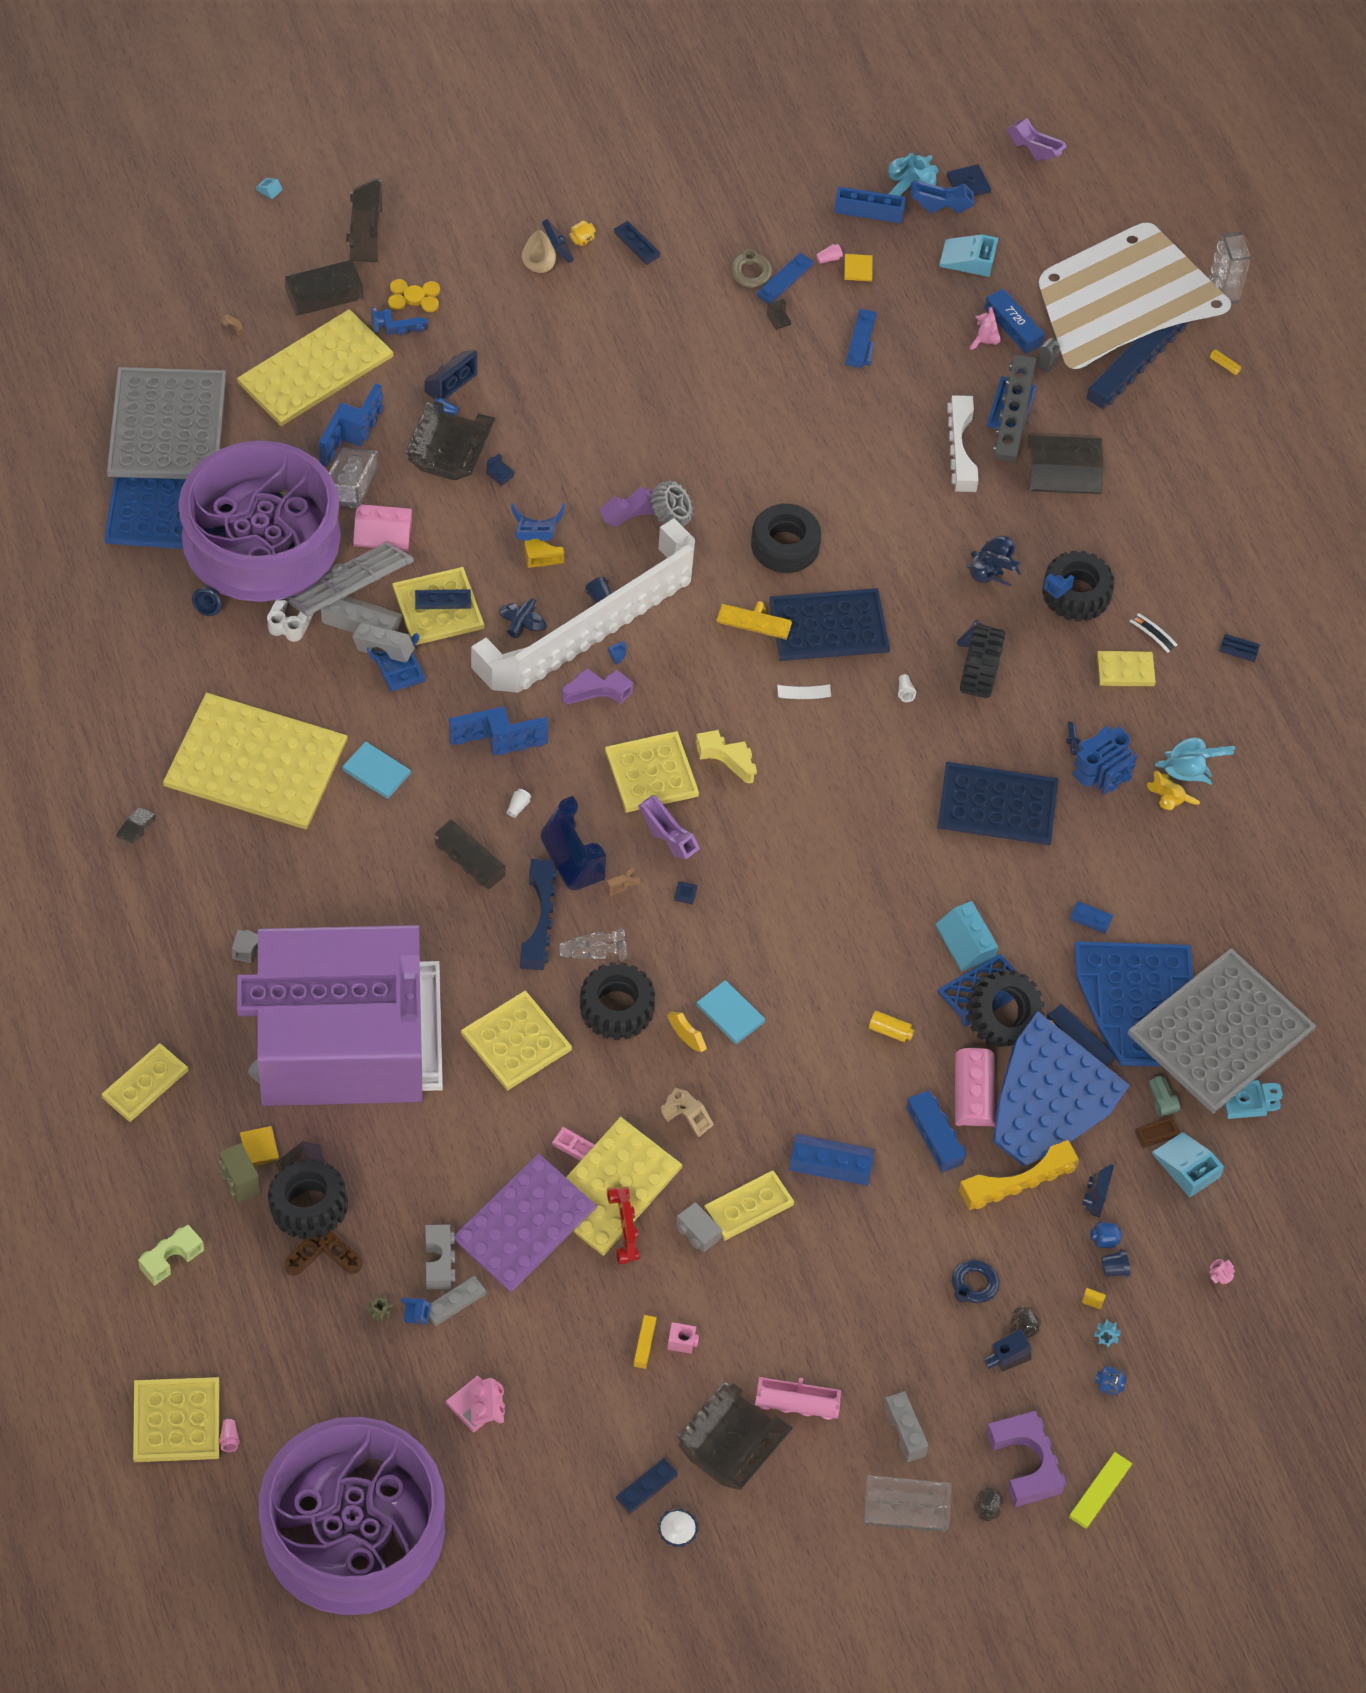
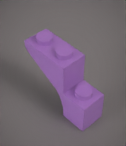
M1028 118L1018 120L1007 128L1016 147L1020 145L1028 146L1036 161L1042 159L1046 161L1052 156L1056 158L1067 147L1062 140L1038 132L1031 125Z
M639 487L626 500L614 496L599 510L605 522L615 527L635 516L655 514V511L651 509L653 504L650 502L652 500L650 495L653 491Z
M587 668L585 671L578 673L570 684L567 683L563 687L562 702L572 704L604 696L621 704L633 693V682L618 670L608 674L602 680Z
M651 795L638 805L653 837L666 840L673 856L688 859L700 849L693 833L680 827L655 795Z

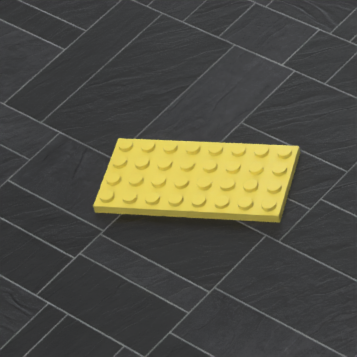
M348 309L239 376L237 383L280 426H283L389 360L394 354L374 332Z

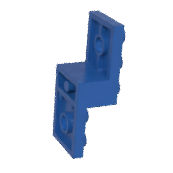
M374 384L361 409L344 403L339 404L319 441V457L322 465L327 466L329 461L334 459L335 450L341 446L342 441L360 447L364 441H367L371 427H375L378 414L381 415L384 409L382 404L384 396L382 385Z
M504 706L449 718L450 745H459L468 741L488 738L493 756L498 754L504 755L508 752L522 751L526 748L540 747L548 744L547 717L509 724Z

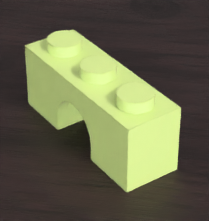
M186 1225L184 1228H178L167 1240H161L154 1249L146 1251L140 1256V1259H138L139 1268L155 1286L171 1275L170 1265L166 1261L168 1257L181 1255L189 1262L204 1251L203 1241L189 1225Z

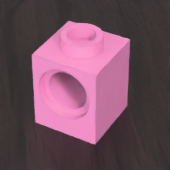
M672 1322L667 1350L692 1354L693 1347L698 1346L699 1335L695 1334L696 1326ZM685 1336L688 1340L683 1341L680 1337Z

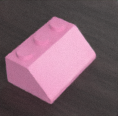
M357 504L353 547L376 548L387 541L402 551H408L412 526V509Z

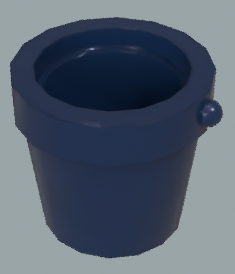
M605 577L595 578L585 587V593L595 603L612 594L608 586L609 581Z
M1120 1249L1117 1253L1101 1257L1105 1277L1126 1276L1128 1278L1131 1275L1126 1250Z

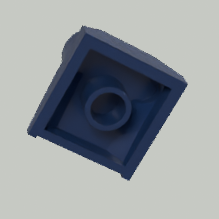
M1109 1164L1097 1174L1095 1173L1094 1177H1089L1087 1188H1090L1089 1194L1085 1193L1082 1205L1086 1206L1085 1210L1090 1211L1092 1216L1100 1218L1114 1169L1113 1164Z

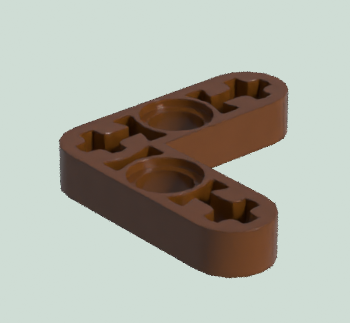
M330 1230L326 1234V1241L324 1239L319 1241L320 1235L314 1239L308 1237L285 1259V1270L289 1275L293 1276L299 1275L323 1252L347 1273L355 1274L362 1267L361 1257ZM339 1246L344 1251L339 1255H335L332 1252L334 1247ZM310 1247L314 1249V1253L307 1256L303 1253V1250ZM348 1256L351 1262L356 1261V1266L353 1264L349 1266V1261L345 1257ZM292 1262L293 1264H295L298 1262V1267L296 1268L295 1266H293L291 1268L290 1263Z

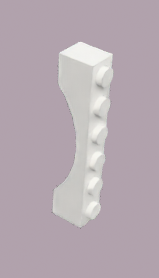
M952 396L951 403H947V413H950L948 427H951L949 441L952 442V445H950V456H953L950 468L954 470L951 476V484H955V492H976L978 486V467L966 454L961 438L965 428L972 421L974 412L973 396Z

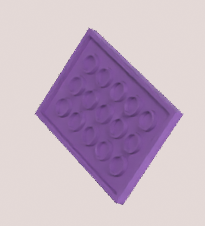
M538 1153L454 1235V1241L511 1293L597 1209V1205Z

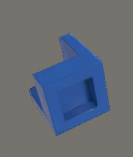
M1050 574L1046 577L1044 589L1058 599L1072 588L1074 577L1071 575L1064 579L1061 575L1055 577Z
M401 1298V1302L406 1305L403 1321L406 1323L428 1325L431 1304L425 1299Z

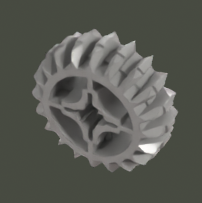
M669 480L658 484L652 490L653 493L650 495L652 500L650 502L653 504V507L651 509L655 511L654 515H657L658 521H662V525L673 518L683 527L691 521V516H693L692 510L694 509L691 506L693 501L689 499L686 489H682L681 484Z

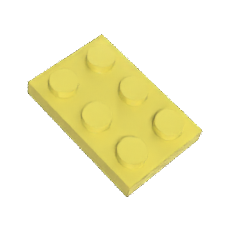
M1097 651L1099 686H1155L1153 652Z

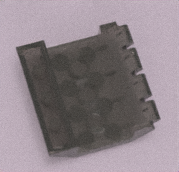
M436 401L433 402V405L426 403L422 412L423 415L420 416L416 425L417 428H415L410 439L411 442H409L405 453L409 456L408 460L422 472L451 480H458L472 475L494 425L495 418L478 413L476 420L472 421L444 413L443 403Z
M1034 432L1028 434V449H1030L1031 455L1030 491L1102 493L1103 450L1102 438L1100 436Z
M723 1382L715 1392L718 1399L712 1395L702 1407L705 1414L699 1410L689 1422L692 1429L689 1426H685L677 1436L680 1440L678 1446L692 1463L722 1486L742 1490L793 1428L778 1416L770 1419L742 1398L743 1390L734 1383L728 1385L726 1382Z

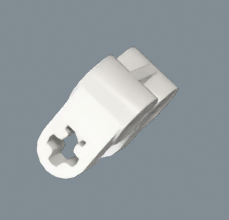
M282 599L276 600L267 616L269 633L275 636L283 634L289 641L293 642L301 640L313 615L307 617L300 612L298 616L285 617L288 602Z

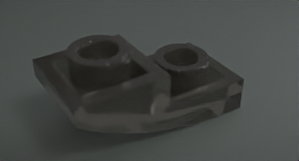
M141 807L138 808L119 829L117 837L133 844L144 835V828L155 821L156 814Z

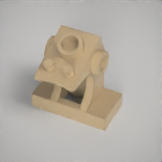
M675 1088L672 1094L668 1096L666 1104L661 1106V1112L667 1122L678 1114H684L693 1132L698 1137L714 1125L703 1104L692 1097L686 1090Z

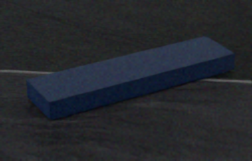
M1062 1004L1047 1014L1046 1018L1048 1020H1052L1058 1028L1105 1066H1108L1115 1060L1116 1056Z

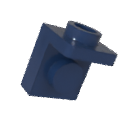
M498 453L487 461L486 474L501 486L514 477L515 472L502 462L501 454Z

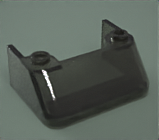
M373 178L354 188L353 192H350V202H352L350 232H346V242H349L350 261L378 262L379 214L383 210L382 178Z

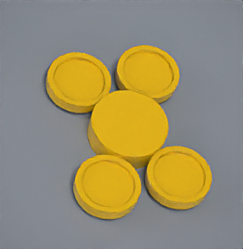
M396 279L390 283V290L394 293L388 299L390 308L401 310L407 303L411 306L421 304L422 309L426 312H434L438 309L439 302L435 296L440 293V285L437 282H426L423 288L416 285L408 287L407 283L402 279Z

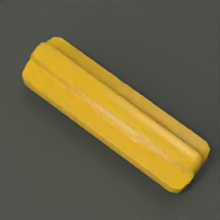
M1217 349L1211 352L1210 358L1234 375L1241 371L1240 365Z

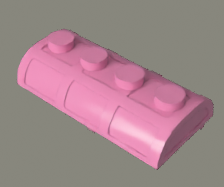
M964 1048L958 1050L955 1054V1125L995 1126V1055L991 1050Z
M759 1377L755 1406L765 1410L771 1408L778 1409L784 1413L797 1412L804 1416H821L827 1420L838 1419L841 1390L803 1384V1378H799V1382L794 1383Z

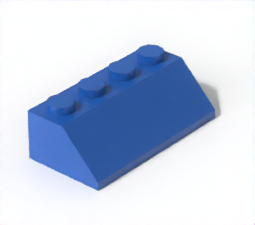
M796 1134L789 1171L868 1186L875 1149Z

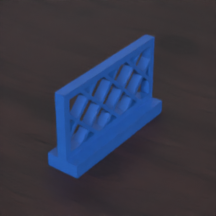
M1001 954L938 989V994L961 1018V1023L964 1027L972 1024L971 1021H967L966 1017L969 1015V1011H966V1008L961 1010L957 1004L958 1002L969 1003L970 1000L959 997L960 991L970 993L973 991L971 990L972 987H964L961 984L965 981H970L974 985L980 979V977H977V974L980 972L991 974L1002 971V969L993 968V965L998 962L1004 966L1003 970L1016 971ZM955 990L957 995L949 996L945 992ZM998 991L993 998L992 1010H997L1014 1000V998L1006 991Z

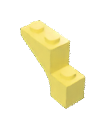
M719 730L696 734V747L700 760L708 758L720 760L744 782H754V775L757 774L755 763L752 764L751 749L747 748L745 741L725 745L724 737H720Z

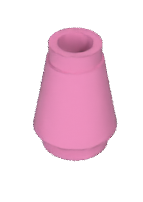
M832 244L816 254L819 264L837 261L843 257L839 244Z
M226 1419L223 1421L219 1446L225 1452H233L238 1449L240 1441L235 1421L233 1419Z

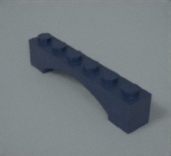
M531 859L529 885H532L537 892L541 914L534 933L527 942H522L520 969L543 970L544 963H548L549 952L545 950L546 946H550L551 935H547V931L552 928V918H549V913H553L554 901H551V896L555 897L556 885H552V882L557 879V868H554V861Z

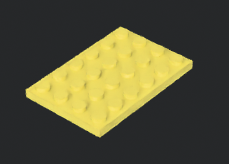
M620 1117L566 1177L597 1205V1209L573 1232L604 1256L623 1235L618 1203H608L607 1188H629V1201L635 1210L634 1223L680 1171L682 1164Z

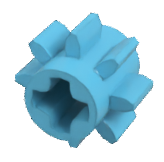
M1106 1320L1103 1325L1098 1323V1330L1094 1334L1095 1337H1099L1098 1344L1103 1343L1109 1347L1112 1342L1118 1343L1117 1336H1120L1121 1330L1116 1329V1322L1111 1323Z

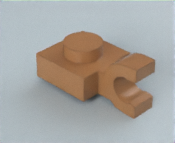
M634 868L629 869L626 872V876L625 874L613 876L607 880L606 891L609 897L627 890L628 886L640 884L639 877L631 878V876L635 875Z

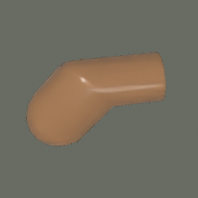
M225 315L221 319L223 326L228 327L232 325L237 335L245 333V329L239 319L231 315Z

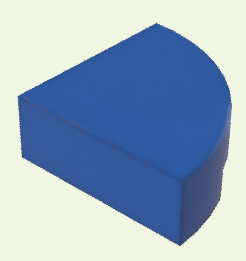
M625 641L608 647V653L615 665L619 664L626 655Z

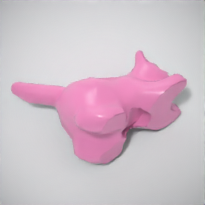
M990 307L989 313L975 316L978 320L977 325H980L978 336L971 344L970 350L975 349L981 342L986 345H997L1001 341L992 307Z

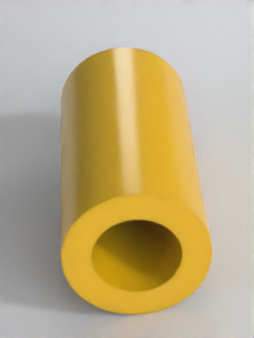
M876 1010L868 1028L904 1043L907 1040L911 1041L915 1031L912 1029V1024Z

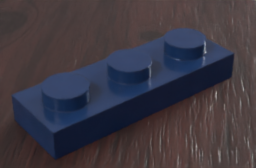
M629 221L614 228V233L646 265L660 257V252Z
M471 589L415 590V610L471 609Z
M663 1458L616 1496V1500L631 1514L678 1476V1472Z

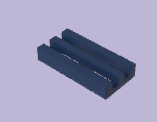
M1224 634L1219 652L1255 662L1260 644Z

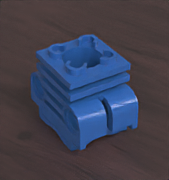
M1105 726L1096 736L1081 742L1078 746L1077 759L1074 762L1077 768L1072 772V775L1084 786H1092L1097 783L1096 788L1098 790L1102 788L1101 793L1103 795L1109 791L1113 792L1122 782H1128L1133 776L1132 773L1137 759V755L1135 753L1131 755L1132 750L1128 749L1130 744L1129 735L1120 726L1114 730Z

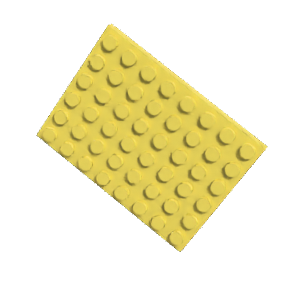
M206 693L163 781V785L307 830L346 745L348 735Z

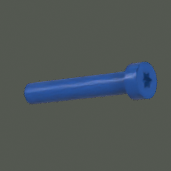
M873 341L869 342L867 356L864 360V364L867 366L871 365Z

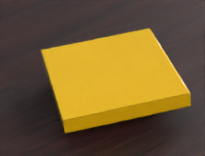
M845 254L844 280L872 282L873 255Z
M272 1126L240 1132L242 1145L253 1166L272 1163L274 1160L279 1159Z

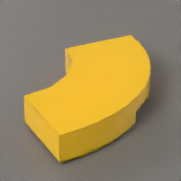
M670 1012L667 1014L672 1027L689 1047L698 1052H703L707 1049L701 1032L695 1030L688 1023L683 1013Z

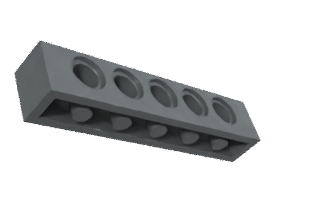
M1015 355L1014 361H1010L1009 371L1012 372L1011 377H1007L1006 387H1008V392L1004 393L1003 404H1005L1004 410L1000 411L999 420L1002 422L996 431V437L999 438L998 443H994L993 446L996 460L1017 463L1036 369L1035 357ZM1019 373H1023L1025 376L1023 378H1018L1016 375ZM1015 390L1022 391L1020 394L1013 393ZM1012 406H1017L1019 408L1016 411L1010 410ZM1008 423L1015 424L1014 427H1007L1006 425ZM1006 439L1012 440L1010 444L1003 443Z

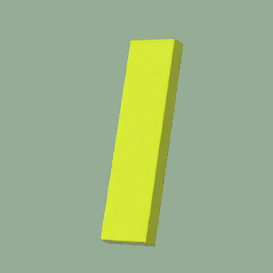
M1114 1452L1073 1509L1069 1518L1087 1529L1131 1468L1132 1463Z

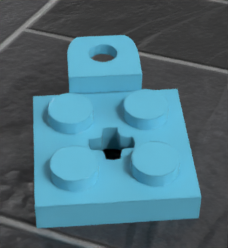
M1259 1080L1252 1081L1224 1105L1227 1119L1267 1116V1111L1280 1109V1099L1283 1096L1280 1085L1277 1083L1260 1085ZM1270 1090H1275L1277 1093H1271ZM1244 1097V1099L1248 1101H1240V1098Z

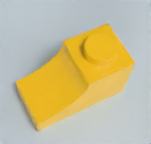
M539 539L524 541V553L528 568L564 563L563 547L551 546Z

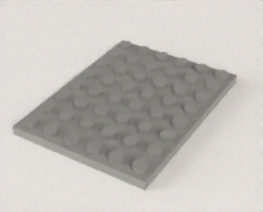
M118 367L107 477L187 479L190 472L204 458L220 449L226 370Z
M1230 948L1129 1029L1127 1034L1214 1114L1313 1032L1316 1025Z

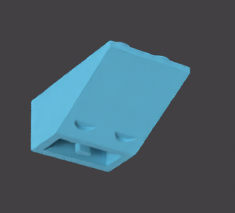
M981 234L946 239L939 267L990 277L998 238Z
M1183 1132L1152 1152L1153 1156L1189 1198L1218 1180L1224 1169L1222 1163L1210 1150Z

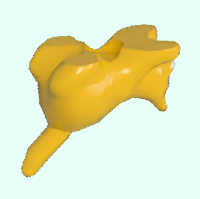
M1154 771V782L1147 783V787L1151 792L1161 796L1159 804L1165 810H1173L1184 801L1194 805L1200 804L1199 800L1186 794L1181 785L1172 782L1169 779V774H1161L1159 771Z

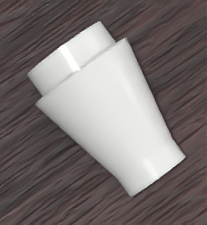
M906 674L901 675L898 678V697L903 702H911L915 699L916 690L910 677Z
M523 789L514 791L506 813L516 818L530 803L531 795Z

